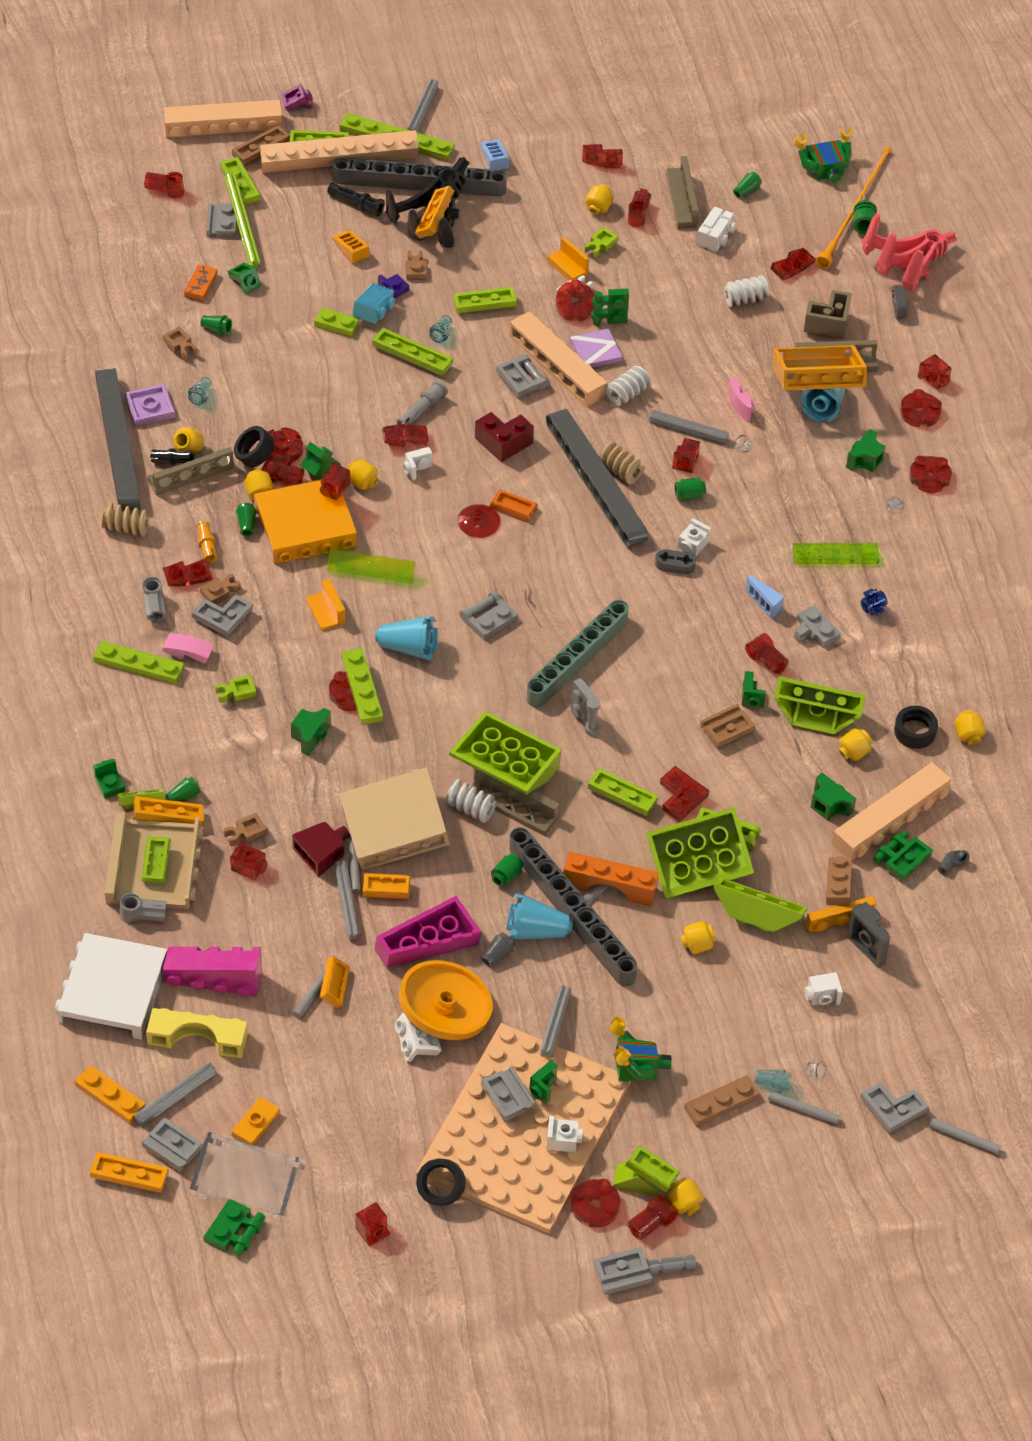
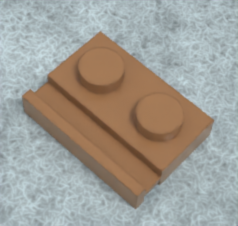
M735 704L700 721V727L706 731V735L717 749L755 731L756 725L739 708V704Z

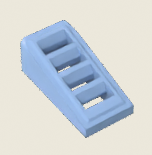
M499 139L480 142V147L489 169L501 170L509 168L508 154Z
M749 575L747 577L746 592L769 617L774 619L783 610L784 596L754 576Z

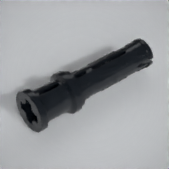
M333 182L328 186L327 194L358 205L360 210L371 211L375 216H380L384 210L385 201L383 199H375L368 193H357Z

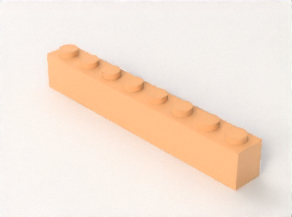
M416 130L260 145L262 172L270 173L333 167V161L337 158L379 161L418 158Z

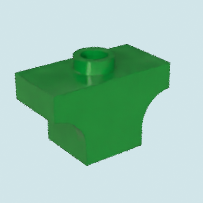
M869 429L860 441H856L853 444L847 457V469L854 471L858 468H864L873 473L884 460L886 446L877 441V432Z
M309 442L306 446V456L300 464L301 467L319 480L325 479L329 473L337 471L341 466L337 460L331 457L333 452L324 446L320 449L312 442Z
M322 708L317 712L301 709L292 721L291 738L301 743L302 753L310 755L318 742L324 740L327 730L331 726V711L326 708Z
M824 773L819 774L816 777L815 792L812 795L810 808L827 821L836 814L850 816L854 812L856 798L847 792L842 785L837 784Z

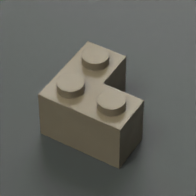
M832 290L829 304L809 301L804 332L844 339L852 293Z

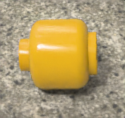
M603 184L591 187L586 196L585 204L592 214H604L609 210L614 196L608 186Z
M183 427L174 434L173 444L178 451L192 450L194 454H197L204 446V436L196 428Z
M364 459L354 460L346 472L348 474V481L360 490L375 487L379 480L377 477L378 469Z
M260 469L249 472L244 481L247 494L253 501L255 493L275 489L269 473Z
M967 710L957 715L954 727L958 739L962 742H968L969 745L979 743L986 734L982 716L973 710Z
M855 728L840 738L839 744L841 748L838 750L845 760L851 759L857 762L871 752L873 741L865 730Z
M705 921L685 926V935L680 936L684 949L689 948L692 954L710 950L713 948V942H716L712 925H707Z
M685 1177L673 1183L667 1195L676 1213H687L688 1216L698 1212L701 1209L700 1204L704 1200V1195L696 1182L692 1179L687 1180Z

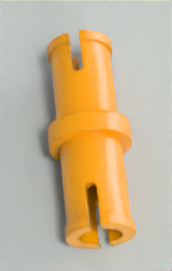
M200 521L196 524L199 535L198 544L202 548L204 561L212 563L218 558L214 547L216 543L215 538L211 534L209 522L206 521L205 525V521Z

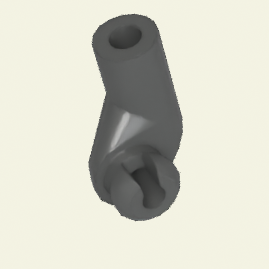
M966 850L948 852L939 865L938 871L943 875H947L953 866L964 865L970 859L969 853Z

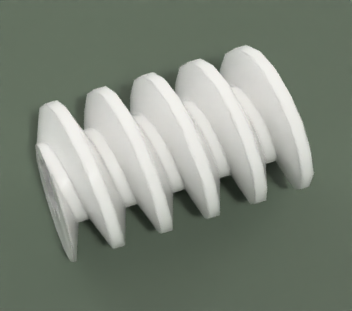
M760 275L757 278L751 277L749 280L745 278L742 282L740 280H736L734 283L732 281L728 282L725 286L724 294L727 305L730 308L733 305V301L736 306H740L741 299L744 304H747L748 298H750L752 303H755L756 296L759 301L763 300V295L769 298V288L765 277Z
M633 366L606 386V395L614 405L620 407L621 403L626 404L634 396L639 395L640 391L652 385L651 377L642 367Z
M457 779L447 793L446 802L449 806L456 807L457 810L464 811L465 814L472 815L473 818H479L481 822L486 823L493 815L497 802H491L492 795L490 794L484 799V791L482 790L476 795L477 788L474 786L468 791V783H464L460 787L461 780Z

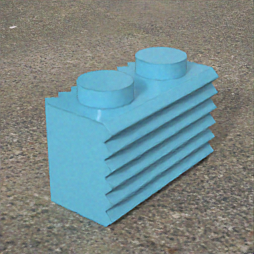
M373 282L354 302L353 316L373 324L379 319H383L388 309L391 310L394 306L393 289L390 290L389 287L379 286Z

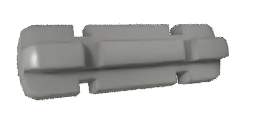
M686 1254L683 1258L679 1255L661 1258V1261L650 1259L647 1261L652 1275L659 1274V1271L666 1273L681 1271L682 1268L686 1270L696 1268V1258L694 1254Z

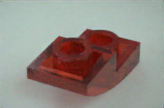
M602 144L583 145L582 162L597 167L622 169V149H603Z
M803 247L790 251L786 259L773 262L770 269L782 280H786L815 263L816 258Z
M397 424L385 426L382 429L384 443L391 446L404 448L407 441L426 446L429 441L426 426Z
M206 558L186 566L184 561L163 568L169 587L194 585L213 579Z

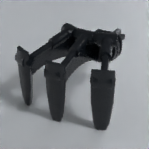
M459 157L452 169L444 166L439 171L437 177L432 180L431 184L418 194L404 201L395 203L391 191H387L385 213L392 223L397 224V220L400 217L399 213L410 210L408 213V234L415 240H423V237L419 238L415 234L423 217L422 215L418 219L415 209L424 206L427 208L435 190L450 185L454 193L448 208L444 212L445 218H441L438 224V242L442 247H453L455 238L452 227L454 226L455 219H459L460 209H455V201L465 184L463 172L470 162L465 157Z

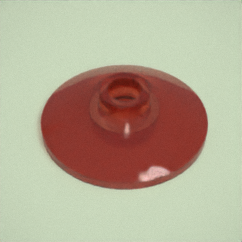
M474 504L465 507L459 513L458 526L468 536L475 538L488 537L498 530L500 516L490 506Z

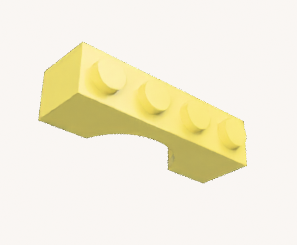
M152 1008L146 1034L148 1045L172 1048L177 1041L187 1036H202L214 1043L218 1055L242 1059L248 1031L247 1021L237 1018L226 1019L215 1015L205 1016L192 1012L171 1011L167 1008Z

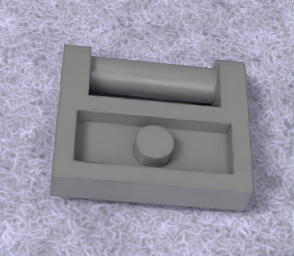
M526 354L497 366L496 372L518 398L537 389L544 390L549 386L548 379L544 376L542 377ZM522 368H525L528 371V373L533 377V381Z
M495 590L474 606L459 612L461 619L484 641L518 620V614L501 599L499 593ZM491 604L495 606L494 608L487 611L478 618L475 619L473 617L475 614L479 613Z
M582 678L573 681L571 711L585 725V733L593 736L598 732L596 721L597 711L600 709V701Z

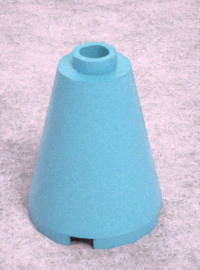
M846 388L804 390L801 396L804 413L816 422H831L840 412Z
M425 616L381 625L376 630L375 640L379 643L380 647L424 660H432L434 657L431 654L437 651L438 628L433 626V622H436V619L433 616Z
M516 893L513 898L518 899L516 904L511 903L506 929L511 930V934L507 935L512 940L565 938L567 934L571 933L573 921L569 920V915L523 894Z

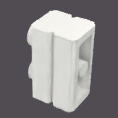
M713 207L697 231L696 244L703 248L707 247L708 250L717 252L721 246H725L729 233L733 234L736 228L734 213Z

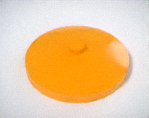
M442 960L419 963L407 971L399 987V1003L406 1017L417 1028L437 1038L446 1040L471 1038L486 1027L492 1014V996L485 983L475 973L456 963Z

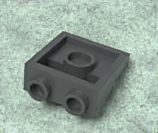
M867 902L859 903L851 911L847 938L879 968L886 962L891 937L886 929L880 927L882 917L879 911L871 907Z

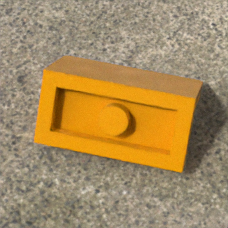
M561 238L560 250L549 255L547 262L567 280H572L576 283L580 276H588L589 258L567 238Z
M330 579L321 581V593L306 597V602L322 631L346 624L345 608Z

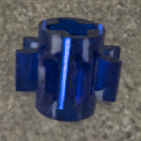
M869 589L863 592L865 597L861 599L860 603L865 613L877 616L885 612L883 607L888 604V601L883 591Z

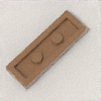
M277 125L233 148L232 156L234 158L238 157L244 166L261 157L260 145L289 142L290 135Z
M829 857L827 905H850L852 857Z
M746 1075L685 1103L684 1109L697 1127L758 1099L760 1093L749 1076Z

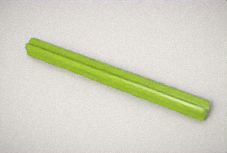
M227 173L225 182L248 263L257 268L261 261L235 174Z

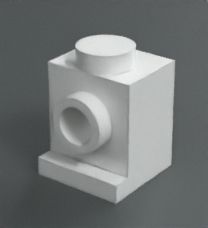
M693 518L690 525L679 536L678 548L696 557L709 543L711 527Z
M837 972L809 977L808 986L805 987L804 991L806 1000L810 1001L811 1005H826L830 1002H835V1005L841 1004L843 991Z
M549 1116L546 1150L576 1153L577 1143H582L583 1129L578 1128L579 1121L554 1119V1116Z

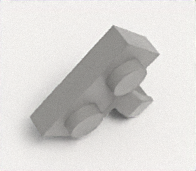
M815 605L797 614L796 620L800 623V626L795 629L794 638L798 643L811 638L815 639L823 648L840 639L841 633Z

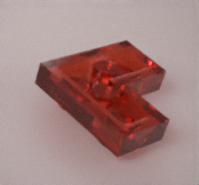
M674 766L660 778V784L674 794L663 804L662 810L678 822L683 820L709 796L710 790L677 766Z

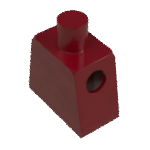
M322 822L293 834L292 847L319 877L344 856L343 841L350 838V833L345 826H341L334 831L327 822Z

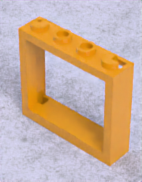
M855 345L773 348V370L783 390L867 387V366ZM845 350H851V355L845 354ZM787 373H793V378H789Z

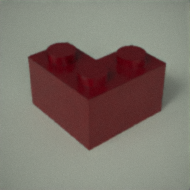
M490 412L475 421V439L500 462H503L533 444L534 426L521 414L504 424L496 415Z

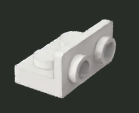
M404 1012L396 1020L395 1030L398 1033L401 1050L406 1061L411 1062L417 1054L438 1056L442 1051L439 1039L417 1028L410 1022Z

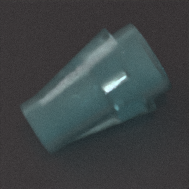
M443 315L430 328V338L434 342L442 343L448 339L452 319L447 315Z
M202 377L200 381L189 389L188 398L191 403L201 405L207 401L212 381L208 377Z
M757 1069L754 1082L780 1093L783 1091L788 1092L792 1075L790 1072H786V1069Z

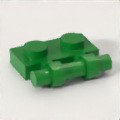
M608 289V295H603L600 291L595 292V297L592 299L594 310L591 313L595 326H599L603 318H606L607 324L627 323L629 289Z
M905 830L891 837L890 842L886 846H881L873 857L874 862L880 864L883 860H888L885 869L901 881H904L925 862L933 852V849L917 837H914L909 842L907 840L909 834ZM896 848H898V849L901 848V850H900L899 852H897V853L894 852V850H895Z
M229 1198L203 1236L204 1242L226 1252L231 1244L235 1246L232 1254L240 1257L243 1251H247L250 1247V1241L255 1233H259L262 1229V1223L266 1216L261 1212H257L254 1218H248L251 1214V1209ZM242 1227L246 1230L243 1235L238 1236L237 1234Z

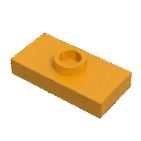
M364 873L363 897L409 899L411 876Z
M331 956L327 959L320 998L337 1009L343 1005L350 967L335 956Z
M259 1097L231 1131L232 1136L252 1148L279 1115L280 1108Z

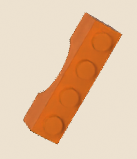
M571 851L568 853L563 873L576 889L585 891L591 885H609L622 891L631 902L648 906L653 905L658 887L659 872Z

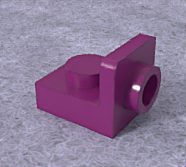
M301 84L281 94L284 107L288 112L304 103L309 109L313 108L311 100H313L312 94L308 89L305 90Z

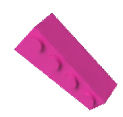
M454 896L378 935L374 950L388 968L479 945L481 930L458 897Z
M169 946L163 966L164 983L172 986H188L198 990L208 989L219 993L228 992L241 996L257 997L262 977L261 947H253L252 951H243L242 947H232V951H222L219 947L201 950L199 947Z

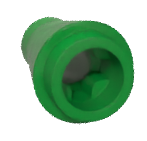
M755 172L747 173L737 187L733 189L734 195L741 199L743 196L759 189L762 184L760 176Z
M203 315L201 318V327L220 335L231 332L232 319L226 315Z
M241 503L235 511L240 533L243 536H250L253 534L257 510L251 503Z
M191 776L188 779L185 777L165 795L170 801L182 802L197 797L201 790L195 779Z

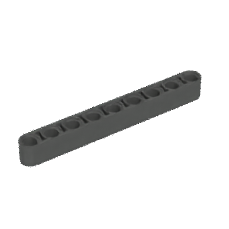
M337 158L333 161V180L337 184L422 191L432 183V180L437 177L439 171L444 166ZM467 167L463 172L465 184L460 194L499 197L506 193L507 174L504 171Z
M116 368L96 370V383L118 505L122 506V511L125 510L126 506H129L130 510H134V508L141 509Z
M568 409L546 415V423L550 432L624 545L629 548L648 541V532L645 525Z
M521 827L513 829L510 833V853H514L522 859L524 863L522 868L558 911L569 915V920L573 921L572 929L614 980L622 986L632 985L636 980L637 962L531 833Z

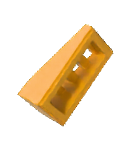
M351 230L332 236V240L352 264L369 257V246Z

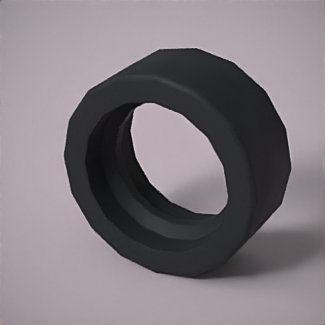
M252 426L246 429L237 439L234 446V455L245 466L250 468L257 467L263 464L271 455L274 448V438L263 427ZM257 441H259V443L257 444L256 448H254V449L249 453V451H250V449L252 448V446H253Z
M922 706L905 707L896 717L894 733L897 740L904 746L918 749L924 748L934 741L938 720L935 714L928 708ZM910 720H917L927 725L929 730L922 734H915L905 729L903 724Z
M442 1158L433 1159L425 1163L419 1170L416 1180L418 1193L423 1200L431 1205L438 1206L453 1204L463 1194L466 1183L464 1172L460 1166L452 1160ZM439 1167L450 1170L455 1178L454 1189L444 1197L435 1196L427 1186V1178L430 1172Z

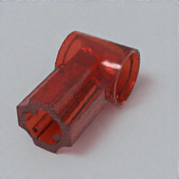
M170 172L167 175L146 173L145 189L167 192L171 198H180L185 194L181 173Z
M640 188V190L635 191L632 202L629 204L628 224L633 227H641L645 224L646 213L652 194L646 189Z
M270 455L261 468L262 471L269 473L272 483L277 480L291 485L302 484L305 474L304 469L285 464L276 455Z
M762 633L745 644L748 656L755 661L759 659L774 674L782 673L788 666L789 660L774 647L771 637L766 633Z
M660 1193L649 1201L643 1211L628 1221V1227L636 1239L642 1240L661 1225L663 1227L670 1225L677 1218L679 1210Z

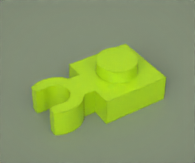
M602 227L591 236L590 242L585 245V253L594 250L593 257H598L600 250L607 252L618 242V235Z
M251 675L229 679V685L218 684L215 686L216 694L223 693L218 695L219 703L226 702L231 697H234L235 702L257 697Z

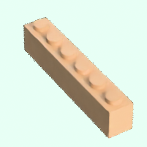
M280 100L164 107L166 138L267 131L277 125L282 128Z
M527 312L510 321L509 336L582 404L588 407L606 397V380L599 376L589 364H586L576 352H573L564 341L560 340L551 329H548L541 323L538 317H535L531 312Z
M931 762L837 828L833 834L832 845L845 857H852V860L856 857H862L873 845H879L887 835L896 833L904 823L911 822L918 813L928 810L938 799L945 798L950 791L951 778Z

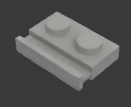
M209 203L207 237H210V234H214L216 237H236L237 221L232 204L218 203V205H212V203Z
M512 1066L504 1072L502 1070L481 1080L482 1088L504 1122L525 1113L527 1109L535 1108L536 1103Z
M164 1117L149 1133L147 1139L142 1141V1147L181 1172L182 1168L186 1164L188 1165L203 1148V1143Z
M642 1247L597 1258L593 1262L604 1295L650 1284L653 1280Z

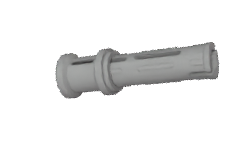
M435 380L428 391L421 393V399L396 421L397 425L399 426L405 422L400 428L407 430L428 408L435 407L437 401L448 394L445 384Z

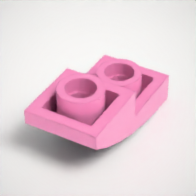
M729 378L728 396L731 404L746 422H750L751 413L755 412L754 400H750L749 392L743 393V387L739 386L737 378Z
M169 634L162 651L180 660L187 655L205 664L214 644L192 636Z

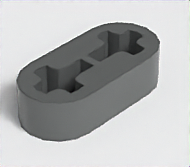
M893 285L892 303L895 318H906L907 301L905 289L902 285Z
M662 549L655 555V566L659 570L689 574L695 569L696 558L691 553Z

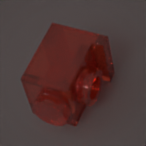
M934 354L920 363L918 378H924L929 384L939 389L945 387L950 382L952 368Z
M684 438L682 445H678L676 452H674L672 469L693 473L699 457L700 441Z
M332 462L330 464V471L326 472L321 478L322 486L319 489L321 494L337 501L350 486V470Z
M242 840L230 856L231 870L252 880H256L260 873L263 874L268 865L266 853L246 845L245 841Z
M377 1202L355 1214L356 1230L369 1247L390 1235L387 1229V1215Z

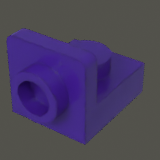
M382 274L378 276V285L385 286L386 288L389 287L390 290L393 289V298H397L409 291V284L398 274L388 279Z

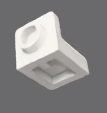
M429 447L405 453L403 469L406 475L409 474L412 481L416 480L417 470L432 467V452Z

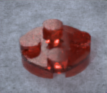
M575 279L567 282L557 291L555 298L556 310L566 320L583 321L594 310L592 299L595 297V294L587 284L582 283L580 280ZM573 297L579 299V305L571 303Z
M915 389L913 393L907 394L902 399L900 404L901 417L907 424L914 427H920V424H927V427L932 426L940 419L942 402L922 389Z
M282 427L278 431L274 429L268 431L274 438V448L268 458L269 461L281 464L282 466H290L293 461H296L302 455L303 441L301 435L296 430Z
M917 456L909 472L911 483H915L919 486V490L928 493L942 491L943 487L950 484L952 477L951 467L948 465V460L944 457Z
M336 672L329 684L330 700L332 703L334 701L338 704V708L342 710L357 711L353 695L347 690L350 689L346 672Z
M607 1179L587 1180L573 1189L571 1211L574 1217L581 1223L583 1221L594 1228L604 1227L615 1220L620 1210V1195ZM594 1199L601 1201L600 1207H595L594 1204L590 1205L589 1203Z

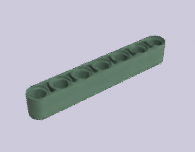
M614 600L529 680L527 684V703L530 706H543L627 625L629 606L625 601Z

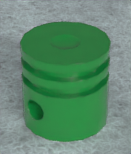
M860 201L853 208V228L860 234L867 233L871 220L877 213V206L871 201Z

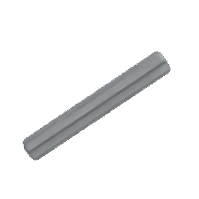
M430 79L407 126L408 130H416L418 132L437 91V80Z
M652 410L649 416L650 422L725 444L729 438V432L660 411Z
M344 860L336 861L334 868L347 937L351 941L354 939L358 940L360 938V930L347 862Z
M561 985L558 989L541 1045L540 1055L542 1057L550 1058L553 1055L571 995V988L569 986Z
M210 1062L204 1064L134 1115L137 1123L140 1126H144L216 1074L215 1067Z

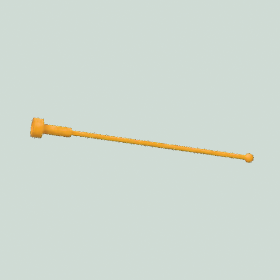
M885 147L882 158L855 204L862 200L885 158L892 152L891 147ZM853 208L835 239L831 240L825 252L818 254L815 262L819 268L828 269L833 262L832 254L838 245L837 241L853 216Z

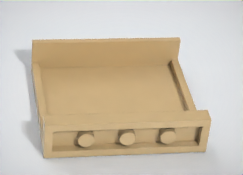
M427 767L339 793L362 871L450 845Z
M116 812L104 892L106 904L120 905L123 895L134 893L140 899L167 901L166 908L190 910L191 901H195L196 887H193V881L198 880L199 867H195L196 860L201 858V846H198L199 840H203L204 826H200L199 817H195V824L127 820L125 812ZM147 836L171 838L165 884L146 883L141 880Z

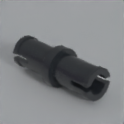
M170 448L169 450L152 449L150 458H154L151 459L152 463L175 465L176 463H186L194 460V455H190L194 454L192 450L178 451L175 448Z

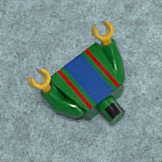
M842 127L839 134L843 139L842 143L841 140L804 146L807 142V136L805 134L801 135L802 142L796 136L793 144L799 148L798 154L802 167L813 173L819 180L829 178L832 183L838 182L852 157L851 142H849L853 132L852 128L849 127V135L843 133Z
M616 1016L612 1020L610 1032L614 1035H619L617 1037L616 1052L614 1053L618 1081H652L657 1078L658 1069H671V1055L658 1054L655 1042L637 1040L629 1031H624L626 1022L621 1017Z

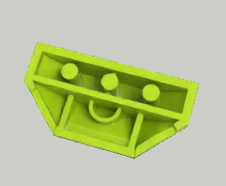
M778 676L774 694L775 701L792 726L833 735L861 718L866 698L864 694Z
M722 877L714 885V890L729 917L735 918L741 924L749 923L755 925L761 931L775 932L802 919L808 909L806 906Z

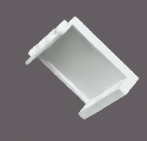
M85 933L82 942L78 941L76 959L70 963L69 979L63 982L62 998L58 999L55 1005V1013L58 1014L59 1023L63 1024L64 1018L69 1017L132 1030L133 1038L142 1040L163 979V966L167 949Z

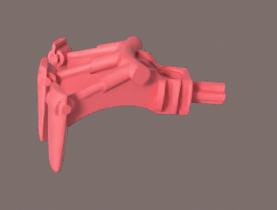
M876 213L871 220L865 238L862 240V250L866 255H869L875 248L882 250L877 260V270L883 275H888L892 266L907 268L902 279V287L915 291L919 284V279L922 277L927 279L931 270L927 268L931 261L944 255L948 249V244L957 241L954 231L942 235L936 229L928 230L909 238L896 239L897 235L894 233L885 238L877 234L880 214Z

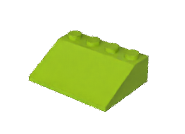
M484 711L451 749L449 755L527 795L548 782L560 768L562 749Z
M735 807L646 832L657 872H659V879L665 899L713 886L720 877L731 881L754 874Z

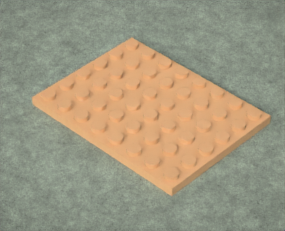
M500 1023L419 1165L416 1177L421 1167L430 1160L437 1158L452 1160L463 1170L466 1179L465 1190L461 1197L550 1235L631 1081H618L617 1071L556 1045L552 1057H542L540 1050L543 1040ZM552 1060L558 1065L557 1080L549 1087L551 1089L550 1101L545 1104L541 1099L538 1100L531 1094L529 1090L530 1077ZM512 1066L536 1104L534 1109H527L525 1113L504 1122L482 1088L481 1080L502 1070L504 1072ZM549 1116H554V1119L579 1121L578 1128L583 1129L582 1143H577L576 1153L546 1150ZM435 1168L427 1178V1182L452 1192L454 1189V1175L446 1168Z

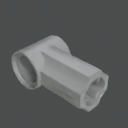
M147 577L142 582L147 620L153 623L161 622V620L166 618L162 582L157 577Z
M127 893L120 900V917L126 923H135L138 920L165 922L167 901L140 899L137 894Z

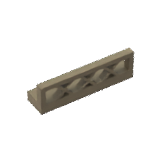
M681 156L680 168H667L666 170L677 229L697 228L699 210L687 156Z
M877 340L796 343L795 347L855 345L867 366V372H877L878 369L876 359ZM872 347L869 352L861 351L863 348ZM851 350L848 351V352H845V354H850V355H851Z
M231 447L148 475V482L157 496L234 468L233 450Z
M477 770V780L471 788L474 786L478 790L482 786L488 789L490 795H492V803L496 801V798H506L509 804L500 805L497 803L495 811L545 836L559 817V803L534 790L526 795ZM523 807L528 810V814L520 815L515 812V808ZM543 817L548 821L544 826L535 823L534 818Z

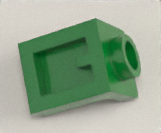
M242 263L227 271L230 279L240 282L244 293H248L261 286L257 269L252 265Z
M745 671L741 705L764 707L766 691L757 690V681H753L754 672Z
M115 759L101 761L93 766L94 778L104 799L126 792L125 785L117 771Z
M552 1060L530 1077L529 1090L536 1099H541L545 1104L550 1101L551 1089L549 1087L557 1080L558 1065Z

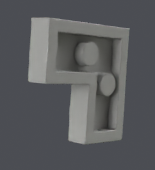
M236 594L223 608L204 599L193 610L192 618L228 637L253 610V604Z
M881 1082L862 1092L860 1097L888 1133L925 1114L929 1109L927 1103L915 1089L895 1100Z

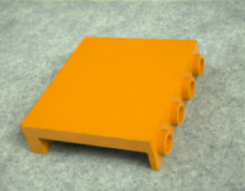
M337 477L254 494L255 509L261 517L273 553L274 564L357 547V532Z

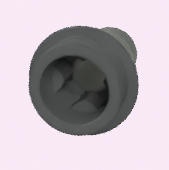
M503 932L495 935L487 950L481 956L482 961L491 967L513 951L514 941Z

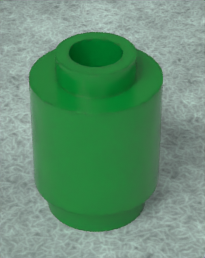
M697 477L681 479L679 482H675L676 499L683 501L703 498V494H706L705 481H701V478Z
M514 853L505 855L491 870L493 882L498 886L508 887L522 872V867L524 866L522 859Z

